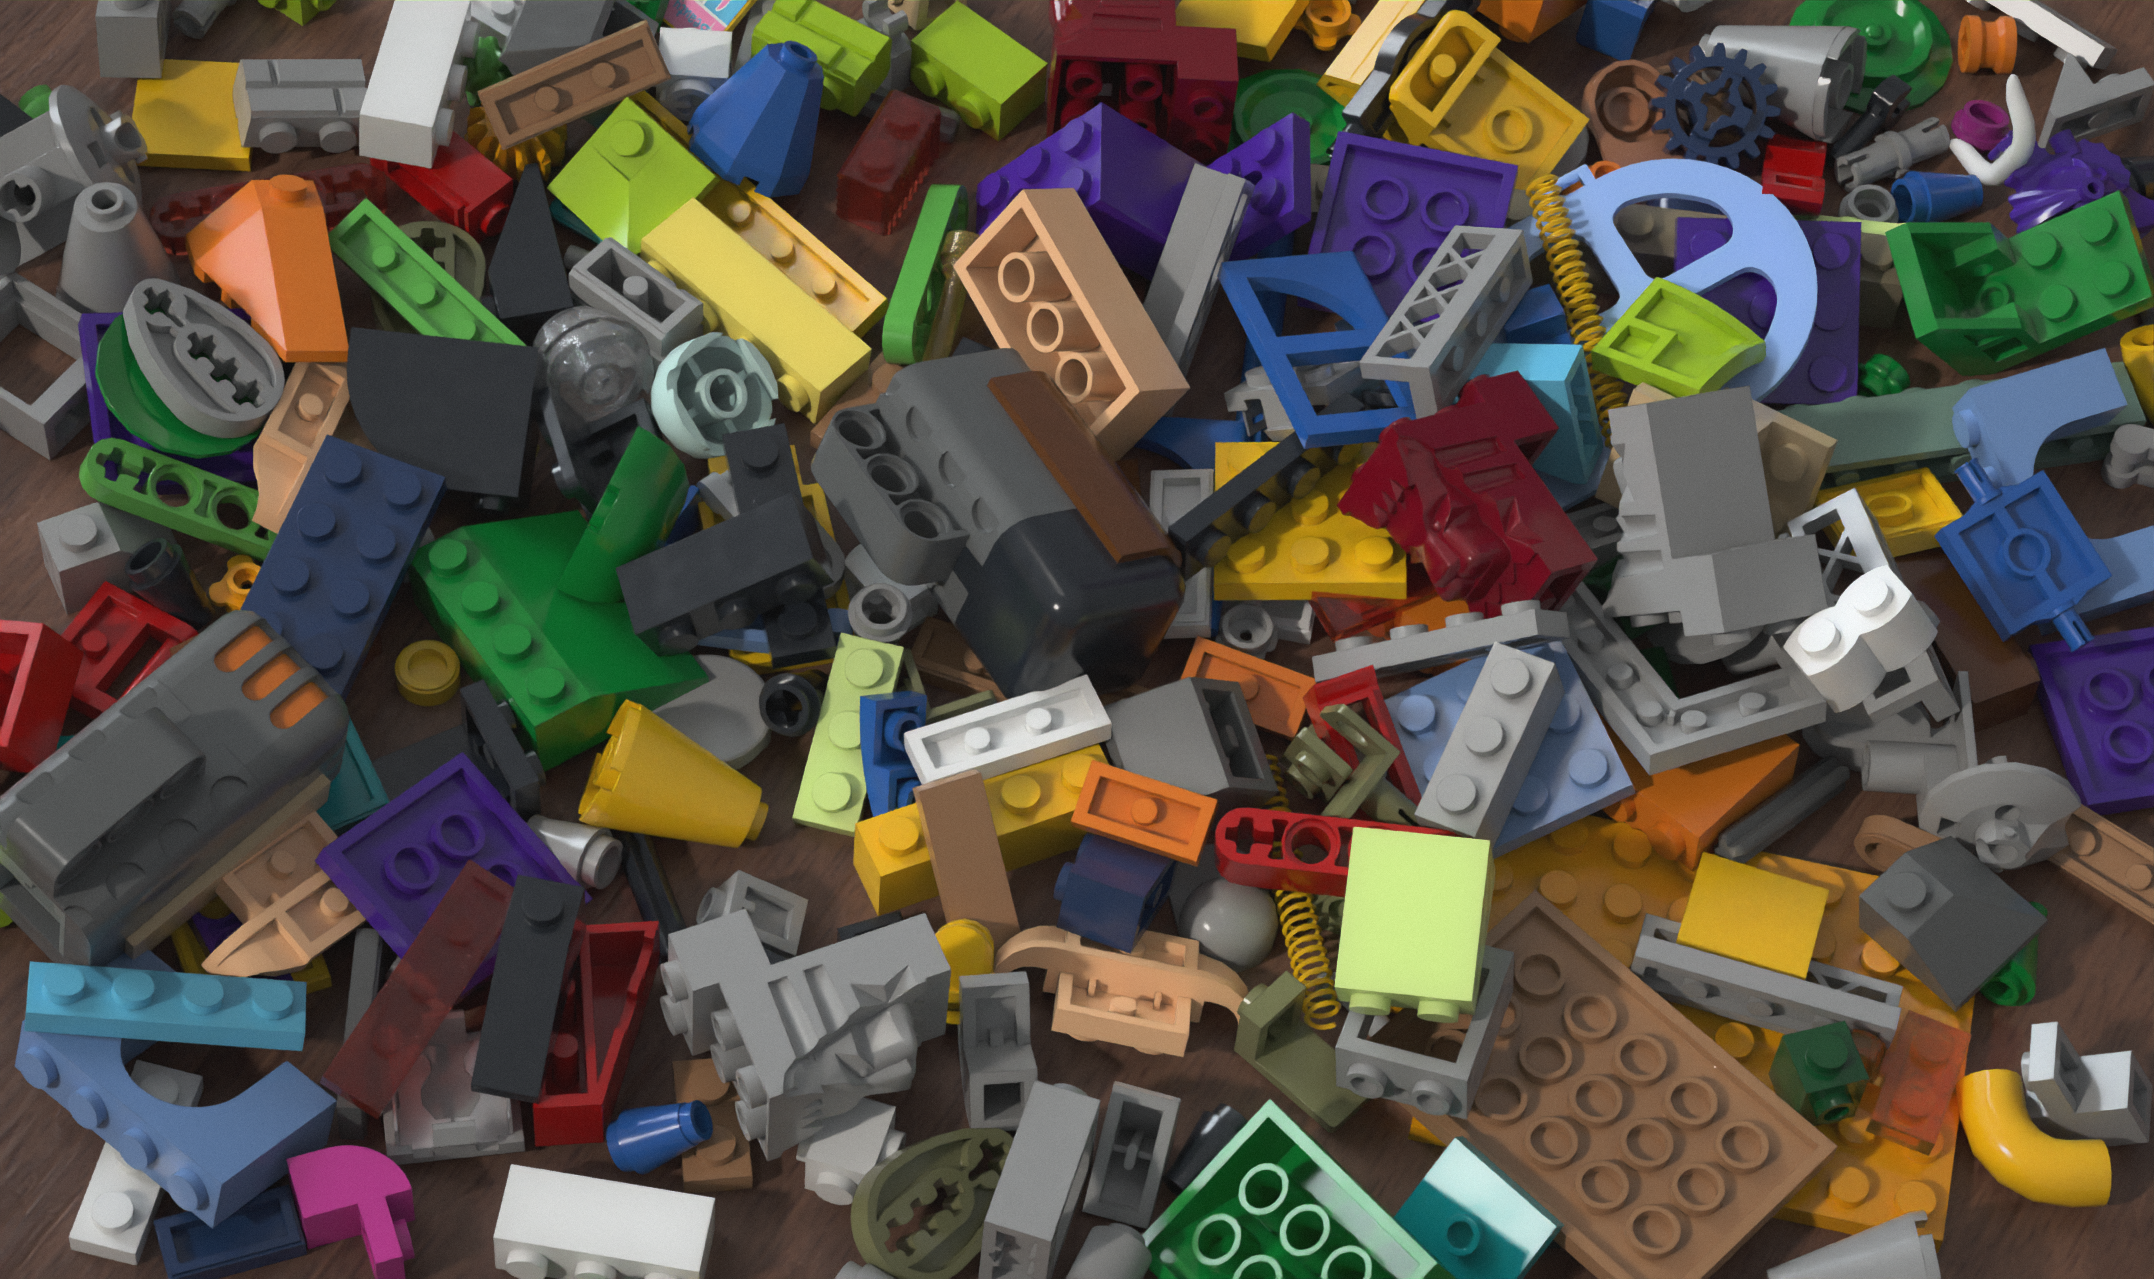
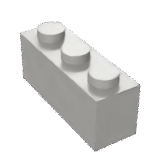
M1496 641L1494 642L1414 814L1419 827L1449 830L1464 838L1490 840L1493 850L1565 693L1554 662Z

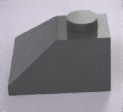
M1952 836L1905 852L1859 895V928L1955 1012L1967 1003L2048 925V919Z

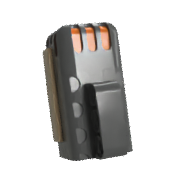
M234 610L221 616L0 796V908L54 963L105 967L124 953L134 960L147 950L152 951L218 896L215 891L225 875L240 866L314 810L317 811L328 801L330 784L341 769L348 732L347 728L350 721L348 707L340 693L338 694L324 680L322 675L312 665H309L297 653L294 647L284 637L280 636L262 616L248 610Z

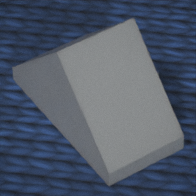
M1118 1081L1114 1082L1082 1212L1145 1229L1149 1228L1163 1182L1162 1177L1165 1175L1174 1144L1181 1098Z

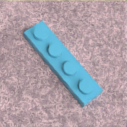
M30 961L24 1031L302 1051L306 1025L307 982Z

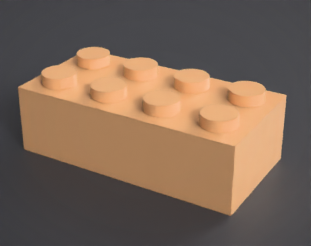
M1074 188L1023 189L953 265L999 348H1013L1017 350L1032 371H1043L1050 375L1115 461H1119L1190 389L1189 384Z

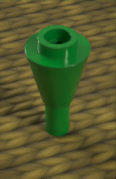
M2034 901L2028 902L2047 918L2048 911L2042 904ZM2039 934L1979 990L1987 999L1993 1003L2005 1006H2021L2033 999L2036 992Z

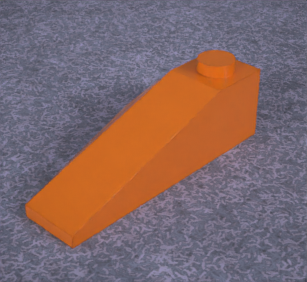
M277 175L270 180H251L186 234L185 246L194 274L203 283L215 282L221 287V300L230 309L241 307L250 315L251 327L272 346L277 355L285 362H347L349 345L324 210L314 181L304 180L294 175Z

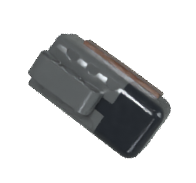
M1001 348L929 360L903 368L892 377L886 392L880 393L876 403L844 408L835 413L811 462V471L814 478L878 569L887 578L896 583L906 586L926 585L1006 699L1015 698L1033 691L1052 689L1084 675L1088 676L1097 695L1128 689L1142 678L1184 602L1186 584L1180 571L1183 560L1181 551L1119 465L1051 376L1043 371H1032L1020 353L1013 348Z

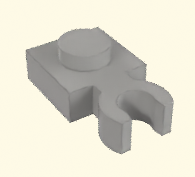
M865 0L862 4L864 17L857 20V22L892 39L890 70L880 86L898 93L910 86L912 48L910 47L911 43L904 33L908 29L907 14L901 10L892 15L888 7V0Z

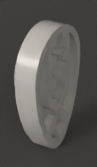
M149 278L139 282L133 289L124 307L123 318L129 345L137 363L159 398L181 422L208 436L237 438L251 434L261 428L267 422L269 415L280 400L284 389L283 367L272 346L244 320L221 304L192 289L159 278ZM145 307L150 310L160 307L166 314L156 312L151 315L145 310ZM203 351L210 359L200 357L195 360L189 355V352L196 355ZM211 374L215 377H220L223 374H225L232 381L230 382L225 379L221 380L220 382H216L214 379H212ZM247 396L254 404L245 402L239 405L233 400V397L239 400Z

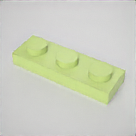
M846 633L840 634L792 817L794 823L855 837V823L862 821L868 798L860 743V696L896 691L905 656L904 647Z

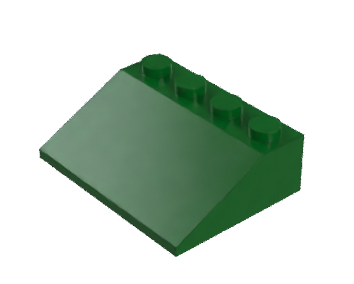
M578 510L462 526L418 548L408 569L413 600L443 642L455 651L461 666L473 682L476 683L484 679L495 701L501 699L507 701L519 730V734L515 736L525 751L529 749L534 750L544 772L612 737V735L606 732L618 709L626 699L642 704L650 711H653L709 682L708 675L689 651L658 657L635 635L625 599L615 603L588 602L556 589L588 525V522Z
M1271 1099L1261 1107L1142 1235L1145 1239V1246L1152 1255L1149 1269L1158 1279H1458L1319 1142Z

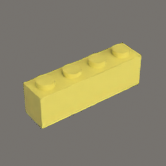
M694 197L642 238L640 258L676 283L677 289L686 290L703 303V321L701 322L703 334L721 332L723 336H728L734 340L743 338L752 343L770 364L778 384V399L791 411H800L815 425L828 413L859 376L868 369L872 348Z

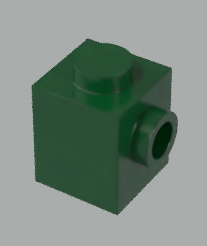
M1845 1021L1782 1035L1768 1073L1776 1094L1813 1126L1831 1124L1854 1117L1869 1081V1076Z

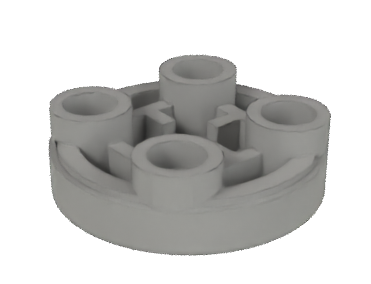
M720 655L693 656L708 675L709 682L652 712L737 770L756 758L762 750L768 747L771 741L772 730L764 723L759 709V696L765 682L753 669L738 660Z

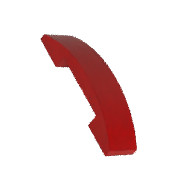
M1774 134L1773 138L1766 142L1760 185L1763 186L1762 194H1773L1792 215L1818 219L1825 193V179H1822L1827 143Z

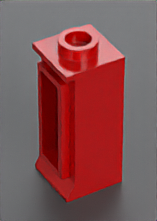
M455 131L452 132L449 146H438L432 169L370 158L371 169L384 172L387 177L439 220L464 230L478 244L488 236L494 237L502 232L514 199L513 179Z
M1373 664L1313 685L1303 696V701L1317 737L1342 758L1354 772L1360 763L1353 745L1323 720L1319 714L1325 706L1337 704L1350 706L1362 702L1370 726L1400 751V754L1387 769L1393 785L1418 806L1422 797L1379 688ZM1360 808L1350 818L1375 822Z

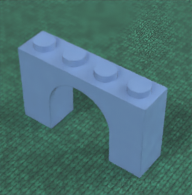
M2103 348L1970 388L1952 407L1954 412L1952 424L1959 444L1964 448H1968L1972 459L1976 457L1979 459V463L1997 489L2002 486L2017 485L2032 477L2035 459L2041 445L2108 424L2128 404L2106 349ZM2154 525L2109 539L2088 538L2113 576L2104 584L2085 594L2074 607L2084 623L2154 601ZM2052 621L2047 624L2038 625L2042 636L2058 631Z
M149 950L134 960L124 953L105 966L176 972ZM25 1020L22 1021L15 1067L22 1073L27 1082L35 1088L44 1090L66 1108L79 1125L94 1131L116 1149L129 1166L143 1171L165 1189L178 1206L193 1212L212 1229L288 1173L286 1159L320 1150L327 1145L337 1100L288 1061L227 1102L206 1107L179 1106L162 1101L145 1092L131 1079L124 1067L130 1060L158 1041L24 1031Z

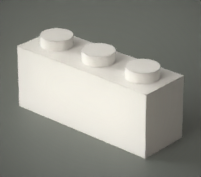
M471 0L394 1L360 111L359 156L432 169L438 146H449L455 118V111L450 109L452 101L461 102L463 99L468 68L463 65L465 57L475 58L480 37V23L471 21Z
M511 1164L493 1237L496 1269L506 1270L509 1274L519 1279H544L545 1277L556 1279H704L715 1231V1198Z

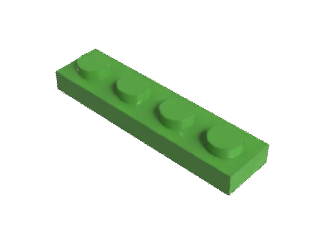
M367 198L328 234L331 253L418 334L527 346Z

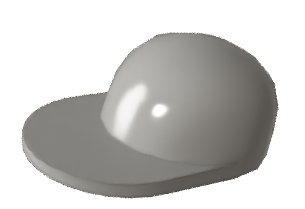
M1215 844L1205 845L1198 867L1178 862L1173 887L1168 897L1179 937L1198 940L1199 953L1223 962L1235 972H1242L1258 966L1271 953L1279 927L1277 906L1268 889L1238 885L1228 882L1222 877L1215 866ZM1237 849L1238 853L1246 854L1245 852Z

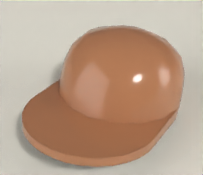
M1634 59L1613 62L1596 72L1584 88L1581 100L1582 114L1590 119L1586 125L1591 134L1595 136L1603 161L1614 162L1621 168L1650 160L1682 159L1685 153L1677 148L1675 151L1665 154L1662 149L1670 139L1668 133H1652L1651 131L1653 124L1662 119V113L1648 109V104L1651 99L1664 97L1665 93L1654 85L1658 76L1662 74L1650 64ZM1675 104L1678 122L1686 133L1677 104Z

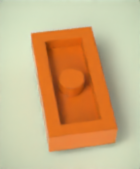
M1197 636L1180 679L1198 677L1239 682L1255 728L1291 742L1301 731L1308 712L1303 696L1313 685L1318 684V682H1315V678Z
M1092 760L1071 819L1072 827L1198 867L1219 804L1217 799Z

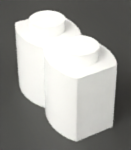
M1885 565L1875 568L1856 579L1843 592L1834 607L1819 611L1802 622L1789 636L1783 648L1806 678L1825 698L1830 708L1835 713L1856 706L1870 696L1880 685L1887 672L1902 668L1918 658L1931 645L1938 631L1913 594L1893 571Z

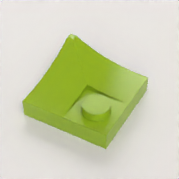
M626 97L548 185L547 189L600 239L604 240L605 238L612 237L640 257L641 240L691 198L694 197L697 201L701 202L720 179L637 103Z
M1656 277L1591 350L1592 369L1637 386L1644 382L1677 398L1718 391L1735 375L1765 359L1766 342L1735 317L1712 302L1679 285Z

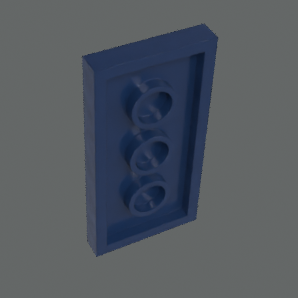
M327 434L240 609L253 611L265 618L271 627L280 636L284 637L309 665H312L338 694L340 693L344 702L447 490L446 477Z

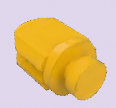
M965 918L950 921L935 933L951 968L946 1023L960 1024L959 976L994 973V941L990 931L979 922Z

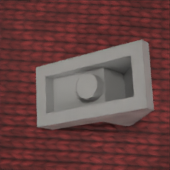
M2068 53L2050 103L2038 146L2046 148L2048 153H2052L2054 151L2048 140L2063 130L2070 129L2076 141L2079 142L2082 139L2089 140L2142 121L2154 90L2153 79L2146 69L2142 67L2122 75L2117 73L2110 74L2096 84H2093L2073 54Z

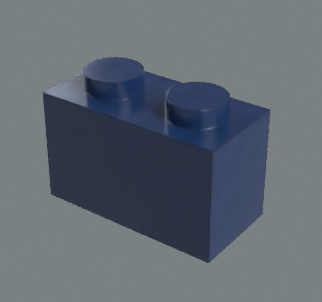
M1087 832L1079 847L1075 864L1068 861L1064 864L1055 885L1053 897L1056 900L1062 901L1056 927L1131 954L1169 897L1179 861Z

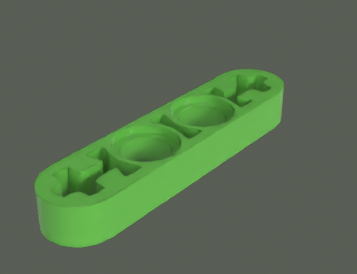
M934 183L928 190L883 324L882 348L885 361L888 364L912 365L922 362L925 357L954 269L953 265L956 263L967 229L969 200L964 185Z
M116 438L98 441L91 447L80 466L79 479L82 488L97 501L238 554L248 555L257 561L264 562L277 536L276 533L267 528L264 529L267 532L263 538L255 536V533L261 526L252 521L258 503V490L128 441ZM107 460L118 464L117 474L119 476L116 481H111L104 477L106 472L103 466ZM143 471L150 475L143 485L141 493H139L134 488L140 480L137 479ZM164 480L179 483L187 492L188 503L180 507L165 504L157 495L156 484ZM222 503H233L240 506L247 514L248 526L244 529L235 530L223 525L216 513L217 506Z

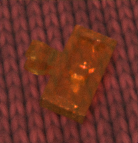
M1911 1010L1908 1011L1902 1022L1892 1052L1875 1035L1863 1030L1853 1029L1851 1036L1869 1076L1868 1082L1880 1087L1865 1131L1929 1156L1936 1143L1972 1034Z

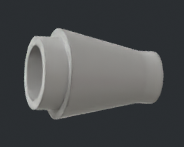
M875 583L864 587L853 596L848 608V617L856 636L897 645L910 627L913 611L909 599L899 589L890 584Z
M540 814L533 815L526 823L556 856L574 880L579 882L582 887H585V890L591 887L604 889L616 876L622 861L621 852L623 845L621 841L613 838L608 828L549 819Z

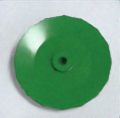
M1806 0L1796 8L1789 26H1850L1861 30L1858 35L1865 36L1867 41V58L1860 94L1850 92L1848 100L1843 109L1858 114H1863L1866 111L1867 104L1875 88L1893 74L1912 87L1911 92L1905 97L1906 100L1911 102L1906 111L1923 106L1943 89L1953 63L1950 36L1935 13L1918 0Z
M1268 69L1240 79L1238 83L1227 153L1256 136L1263 129L1270 127L1294 112L1310 122L1311 164L1330 166L1331 159L1328 157L1329 154H1326V149L1337 138L1338 131H1342L1346 126V122L1342 117L1345 107L1316 86L1323 76L1303 69Z
M145 307V310L151 315L156 312L166 314L160 307L154 310ZM123 314L114 319L100 340L97 348L95 376L106 406L131 434L163 452L196 459L229 455L257 439L265 424L255 432L242 437L217 438L202 434L188 427L159 398L141 371L129 345ZM203 351L196 355L189 352V355L195 360L200 357L210 359ZM211 374L212 379H214L216 382H220L221 380L225 379L230 382L232 381L225 374H223L220 377H215ZM247 396L239 400L233 397V400L239 405L245 402L254 404Z

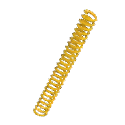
M1553 174L1544 175L1529 184L1525 191L1526 196L1531 198L1529 206L1534 209L1532 216L1537 219L1536 228L1541 230L1539 238L1544 241L1543 249L1548 252L1546 260L1551 263L1549 270L1554 273L1553 282L1558 284L1556 292L1562 295L1559 300L1565 306L1563 310L1568 317L1566 323L1572 328L1570 336L1575 339L1573 344L1580 345L1579 341H1588L1583 344L1584 352H1591L1596 346L1595 344L1603 338L1601 336L1606 333L1607 328L1598 326L1603 321V317L1595 315L1599 311L1600 306L1592 304L1596 299V295L1588 293L1593 288V284L1585 282L1590 274L1582 271L1586 266L1585 262L1579 260L1583 252L1574 250L1579 245V241L1571 239L1575 235L1576 230L1568 228L1572 224V219L1565 217L1569 212L1568 208L1562 206L1566 198L1558 196L1562 191V187L1555 185L1559 177ZM1547 180H1551V181H1549V182H1546V183H1543V184H1539V183H1541V182H1544V181H1547ZM1532 189L1538 190L1535 194L1531 192ZM1535 200H1543L1538 205L1535 204ZM1538 211H1546L1541 216L1538 214ZM1543 221V222H1549V223H1547V224L1543 227L1541 222ZM1545 232L1552 233L1548 237L1545 236ZM1548 243H1557L1551 248L1548 247ZM1552 254H1560L1555 259L1552 258ZM1555 265H1563L1558 270L1555 268ZM1561 275L1566 277L1562 280H1559L1558 276ZM1562 286H1571L1565 291L1562 290ZM1566 297H1574L1569 302L1565 300ZM1569 308H1578L1572 313L1569 312ZM1572 319H1581L1575 324L1572 322ZM1576 330H1584L1579 335L1576 334ZM1591 353L1585 357L1586 363H1592ZM1591 365L1587 369L1596 405V413L1600 416L1598 422L1603 427L1601 435L1607 438L1605 446L1612 450L1613 446L1610 442L1612 433H1607V429H1611L1610 420L1605 423L1603 419L1605 417L1609 418V409L1626 407L1628 404L1622 402L1626 400L1628 394L1618 392L1624 387L1623 382L1615 381L1618 378L1593 370ZM1590 373H1600L1593 379L1590 378ZM1594 384H1604L1596 390L1593 388ZM1597 395H1607L1600 401H1598L1596 397ZM1601 406H1611L1603 412L1600 411Z
M1265 754L1267 759L1272 760V764H1269L1271 770L1275 771L1273 777L1278 782L1277 788L1280 791V795L1273 796L1264 805L1282 801V806L1272 807L1267 810L1292 812L1287 808L1289 800L1285 798L1287 792L1282 787L1284 780L1280 777L1281 769L1277 766L1278 758ZM1273 841V848L1281 846V842ZM1297 848L1293 853L1301 861L1303 854ZM1273 851L1272 859L1280 857V851ZM1272 889V892L1275 894L1274 901L1278 905L1279 921L1283 926L1282 933L1286 937L1285 945L1288 948V957L1291 959L1290 965L1294 970L1293 976L1306 986L1305 995L1308 997L1305 998L1304 996L1302 1012L1305 1014L1304 1021L1308 1026L1315 1029H1332L1337 1026L1335 1022L1315 1024L1311 1021V1017L1317 1019L1332 1017L1341 1009V1003L1336 1001L1338 998L1337 993L1333 990L1335 981L1330 979L1333 971L1328 968L1330 960L1325 957L1327 949L1322 946L1325 942L1324 938L1320 936L1322 928L1317 925L1319 916L1314 914L1316 905L1311 903L1314 897L1310 893L1293 892L1283 894L1284 890ZM1307 897V900L1292 905L1285 904L1291 899ZM1305 907L1310 908V911L1305 913H1300L1295 916L1287 915L1289 912L1293 910H1299ZM1307 918L1313 919L1311 923L1291 926L1295 921ZM1311 928L1316 931L1313 934L1301 937L1293 936L1297 932L1306 931ZM1318 940L1316 945H1309L1304 948L1296 947L1302 942ZM1316 950L1321 951V954L1306 959L1298 958L1304 953ZM1318 961L1324 962V965L1309 970L1301 969L1307 964ZM1326 972L1327 974L1323 978L1304 980L1309 975ZM1323 983L1329 984V987H1327L1326 989H1320L1317 991H1307L1309 988L1315 985H1320ZM1332 995V998L1329 1000L1310 1002V1000L1318 996ZM1335 1006V1009L1326 1013H1312L1320 1007Z

